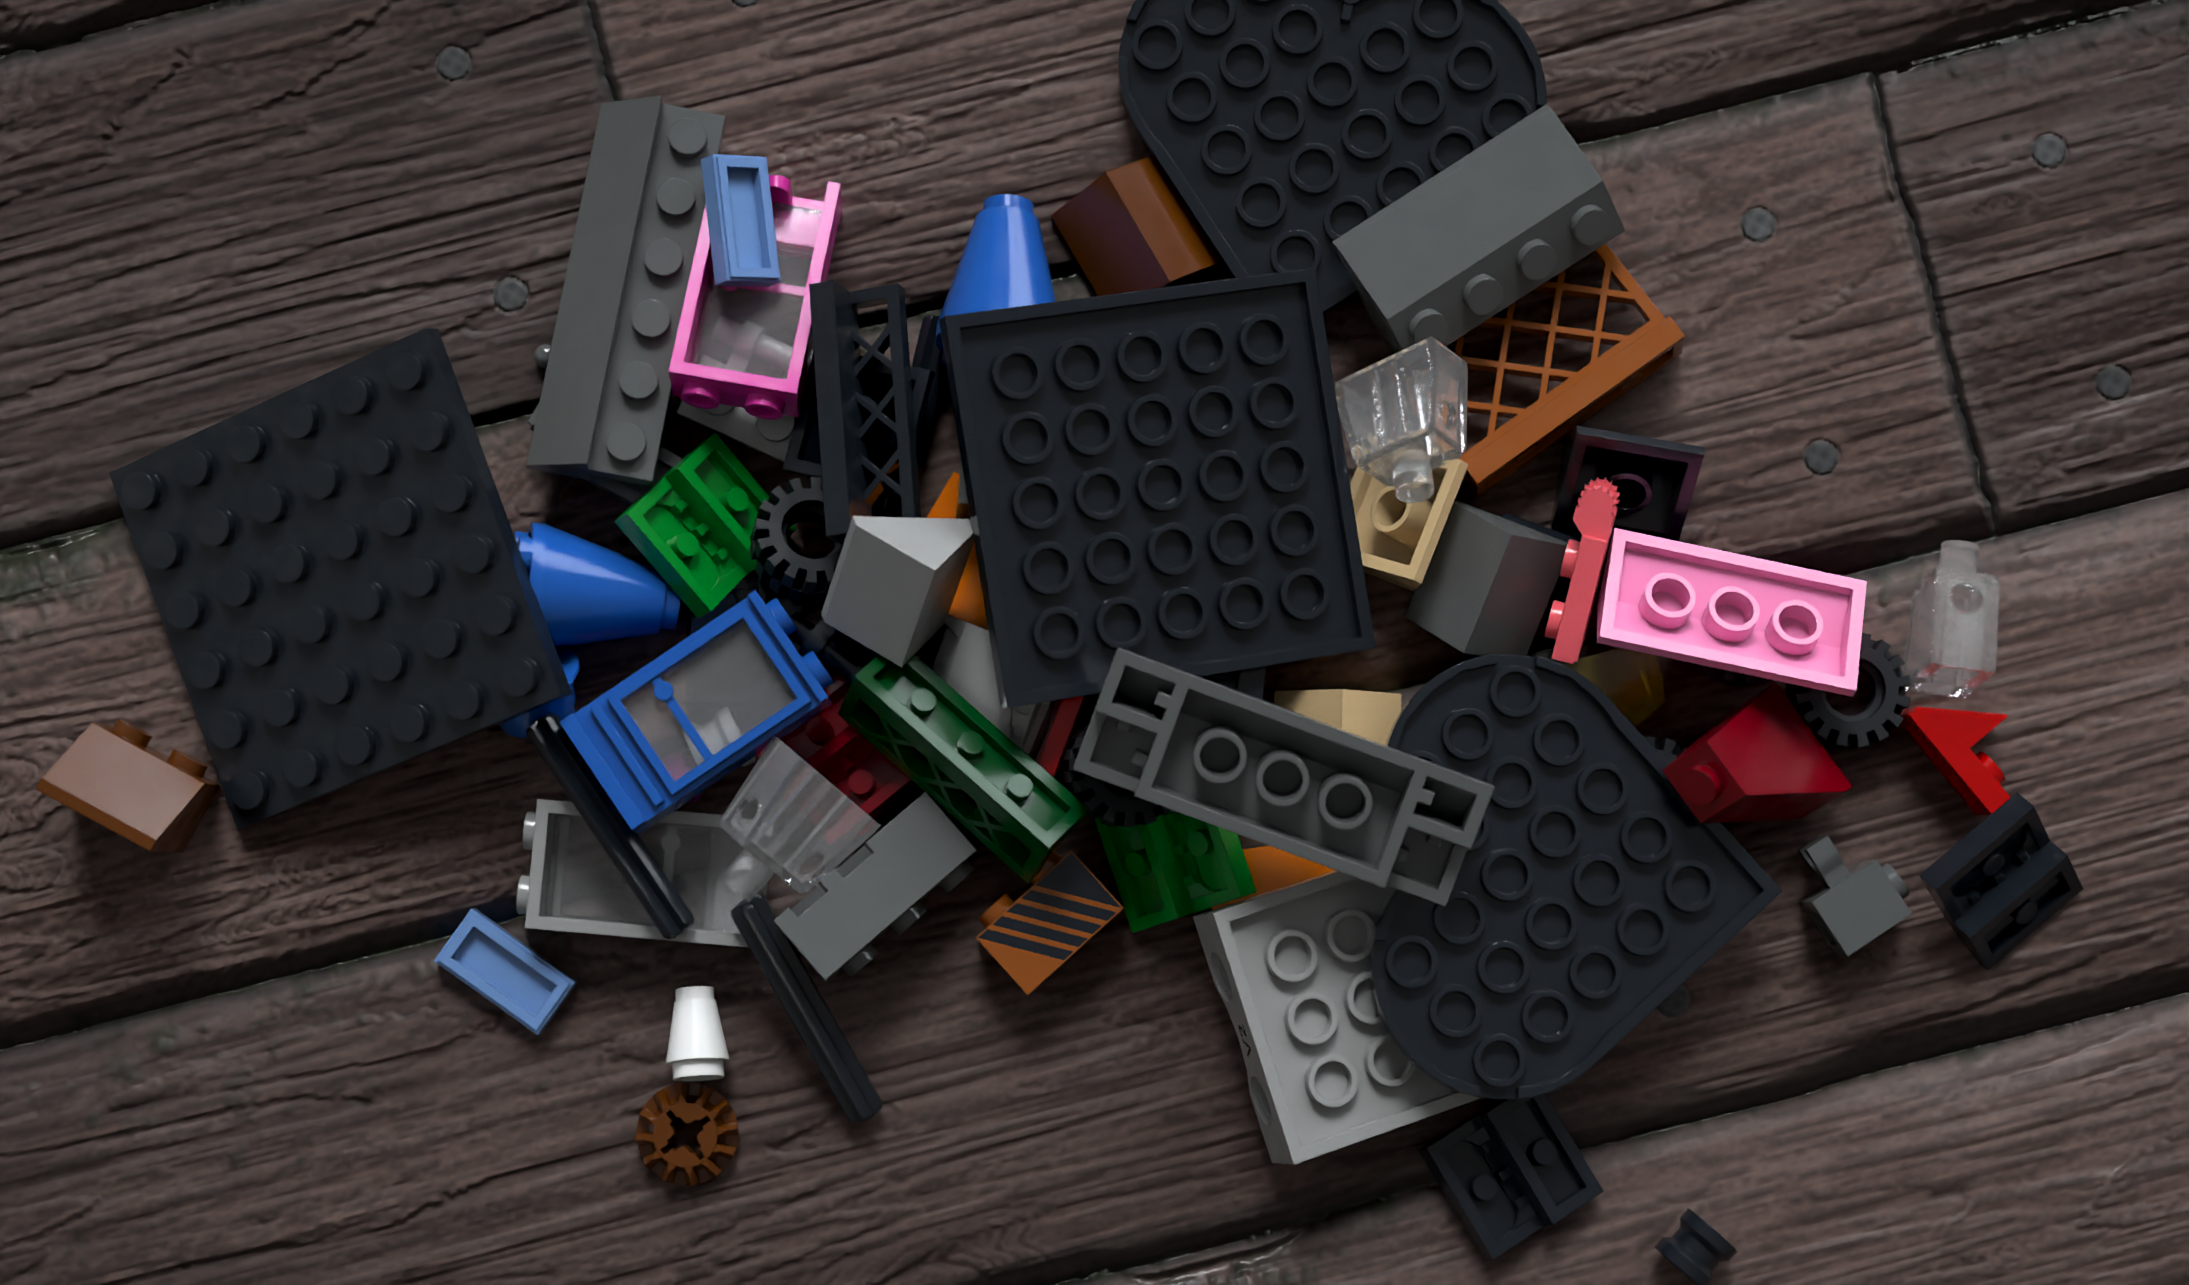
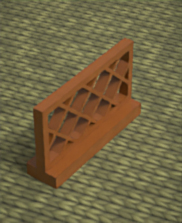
M1607 244L1592 252L1605 268L1602 288L1564 283L1565 269L1558 274L1557 282L1547 281L1533 290L1555 294L1550 325L1513 320L1516 303L1514 302L1507 307L1506 319L1491 317L1477 326L1504 330L1499 361L1462 356L1465 335L1468 334L1466 333L1413 368L1404 360H1401L1387 370L1388 378L1446 454L1451 458L1459 459L1469 464L1463 481L1477 499L1563 439L1575 426L1584 424L1682 354L1685 340L1684 333L1670 316L1665 319ZM1610 276L1622 291L1609 289ZM1562 295L1600 300L1595 331L1557 326ZM1606 302L1634 305L1647 323L1630 335L1602 332ZM1511 331L1548 336L1544 367L1506 362ZM1555 338L1593 343L1590 363L1578 372L1551 369ZM1456 343L1454 355L1441 353ZM1600 344L1613 345L1612 348L1598 357ZM1426 363L1452 367L1447 398L1420 394L1408 376ZM1460 368L1497 373L1492 404L1455 399ZM1504 374L1542 379L1539 399L1526 409L1499 405ZM1549 380L1563 382L1547 393ZM1431 407L1445 409L1443 423ZM1453 410L1490 415L1487 437L1465 452L1450 433ZM1497 417L1511 418V420L1496 429Z

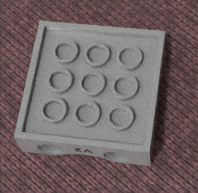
M1334 870L1193 916L1214 984L1229 1012L1240 1042L1247 1069L1250 1096L1272 1163L1295 1165L1480 1099V1097L1467 1095L1448 1088L1419 1070L1394 1043L1380 1017L1371 982V952L1377 924L1387 902L1396 890L1394 887L1386 885L1383 888Z

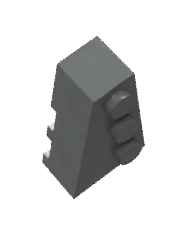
M925 792L865 842L864 846L837 870L833 869L820 880L819 885L792 909L788 907L773 921L824 980L836 976L841 970L851 979L879 954L872 945L873 942L889 928H892L900 936L928 911L920 902L939 885L948 894L976 869L968 859L978 852V849L938 803Z

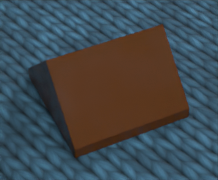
M1153 155L1106 171L1051 215V219L1097 296L1185 285L1222 264Z

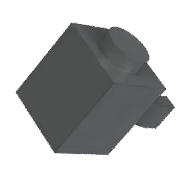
M1818 836L1797 850L1822 885V887L1799 902L1834 955H1851L1912 914L1903 900L1909 896V891L1899 874L1888 863L1881 867L1876 859L1861 860L1848 869L1828 836L1823 838Z

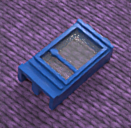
M754 590L747 595V598L576 713H571L559 722L632 831L641 834L832 704L824 689L833 684V680L813 651L801 657L787 636L798 629L777 598L765 604L757 591Z

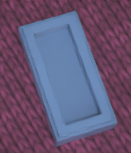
M712 154L701 159L715 285L770 287L780 283L781 278L767 158Z
M475 908L470 909L434 960V962L537 1035L544 1031L578 983V981Z

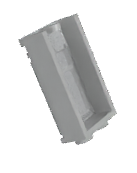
M537 799L536 812L528 811L524 821L523 849L532 850L530 876L521 875L516 902L517 913L526 914L525 928L748 947L731 918V910L742 900L760 894L767 900L774 820L673 811L641 834H638L694 916L695 922L689 929L673 939H666L657 929L573 803Z

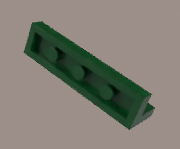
M879 654L854 676L838 715L1021 878L1029 883L1042 870L1053 849L1083 820L1089 809L917 656L913 655L900 667ZM863 702L879 715L881 721L862 705ZM916 749L928 759L929 764L918 755ZM963 791L975 800L977 806L965 796ZM1012 834L1027 846L1032 853H1028L1013 839Z

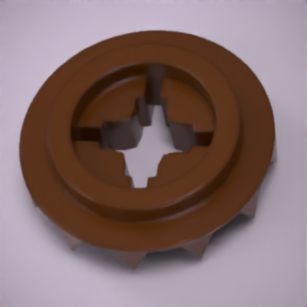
M681 1082L663 1088L655 1093L639 1113L635 1142L638 1145L644 1165L664 1182L694 1186L713 1179L728 1166L737 1149L739 1126L732 1106L718 1091L700 1083ZM671 1110L677 1118L681 1117L687 1124L696 1119L700 1121L705 1116L709 1117L710 1121L702 1126L704 1130L697 1135V1140L701 1145L699 1149L705 1156L704 1158H701L697 1151L693 1152L687 1145L681 1146L678 1149L674 1147L668 1152L665 1150L664 1147L671 1142L670 1138L677 1132L672 1123L674 1119L669 1114Z

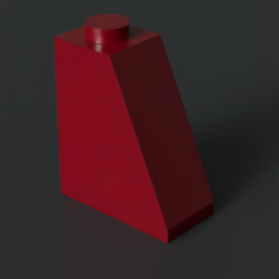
M1776 682L1730 711L1662 770L1700 823L1802 819L1847 792L1852 787Z

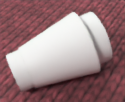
M690 986L676 989V1002H674L666 1065L672 1066L673 1081L698 1082L724 1078V1063L729 1062L730 1058L717 1003L714 999V987Z

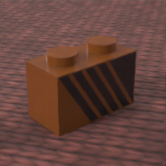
M1053 850L1042 870L1030 881L1033 886L1014 902L1005 893L978 918L986 929L976 939L1027 995L1123 909L1121 904L1072 850L1063 859Z

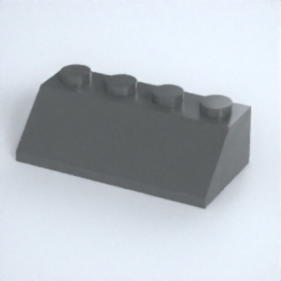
M1546 104L1332 241V244L1381 339L1413 368L1626 230L1603 180L1553 109Z

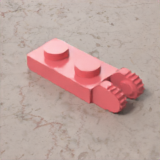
M1597 477L1595 481L1591 479L1589 485L1585 484V490L1581 492V498L1577 501L1579 503L1575 508L1573 521L1581 532L1582 537L1581 541L1568 540L1560 576L1571 579L1566 602L1553 601L1544 636L1556 640L1551 659L1569 664H1574V662L1578 661L1583 649L1618 510L1616 504H1619L1620 501L1618 499L1620 492H1617L1618 486H1614L1612 484L1613 481H1607L1606 477L1604 479Z

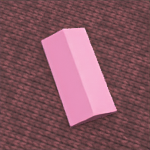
M1614 528L1597 604V643L1853 697L1857 690L1867 581Z

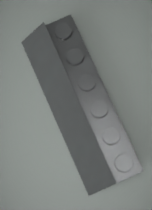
M662 95L601 103L530 445L527 469L591 480V475L653 487L663 434L667 428L673 398L668 371L706 204L701 159L712 154H720L726 124L725 115L663 104Z
M1119 647L1115 653L1073 766L1075 771L1135 792L1134 796L1380 887L1385 888L1388 885L1445 907L1467 849L1472 848L1495 788L1492 784Z

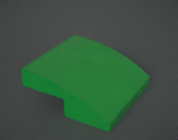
M714 432L663 475L653 487H650L614 522L699 619L711 612L748 573L755 570L758 559L751 560L749 549L752 540L750 538L759 508L763 500L768 501L769 495ZM794 525L786 531V539L797 530Z
M1171 810L1167 815L1157 816V821L1132 827H1111L1103 825L1101 820L1095 819L1132 933L1257 892L1238 834L1174 810Z

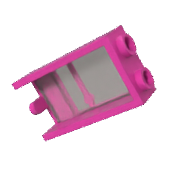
M769 175L781 278L780 283L770 287L715 285L705 204L668 371L673 396L681 397L685 403L703 409H714L719 404L741 407L748 414L761 419L777 420L782 418L783 415L799 417L813 347L809 284L827 280L836 232L842 214L841 183L828 181L824 202L793 197L791 181L779 175Z

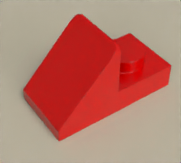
M1919 706L1902 711L1900 716L1904 719L1900 725L1976 816L1991 815L2011 798L2001 786L2006 781V778L1997 764L1984 752L1980 751L1975 755L1970 749L2008 717L2006 714Z

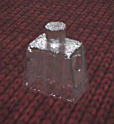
M1432 336L1334 382L1339 417L1353 460L1359 468L1384 485L1394 486L1396 498L1406 503H1417L1429 499L1435 491L1432 470L1460 458L1466 450L1467 362Z
M1962 540L1942 542L1940 544L1938 568H1934L1914 589L1904 656L1905 664L1902 670L1903 675H1910L1911 686L1906 687V691L1964 699L1996 671L2000 581L1994 575L1977 573L1980 547L1975 543Z
M775 736L767 745L721 818L720 827L738 842L744 850L721 875L720 879L749 903L774 874L799 894L807 893L871 837L881 825Z

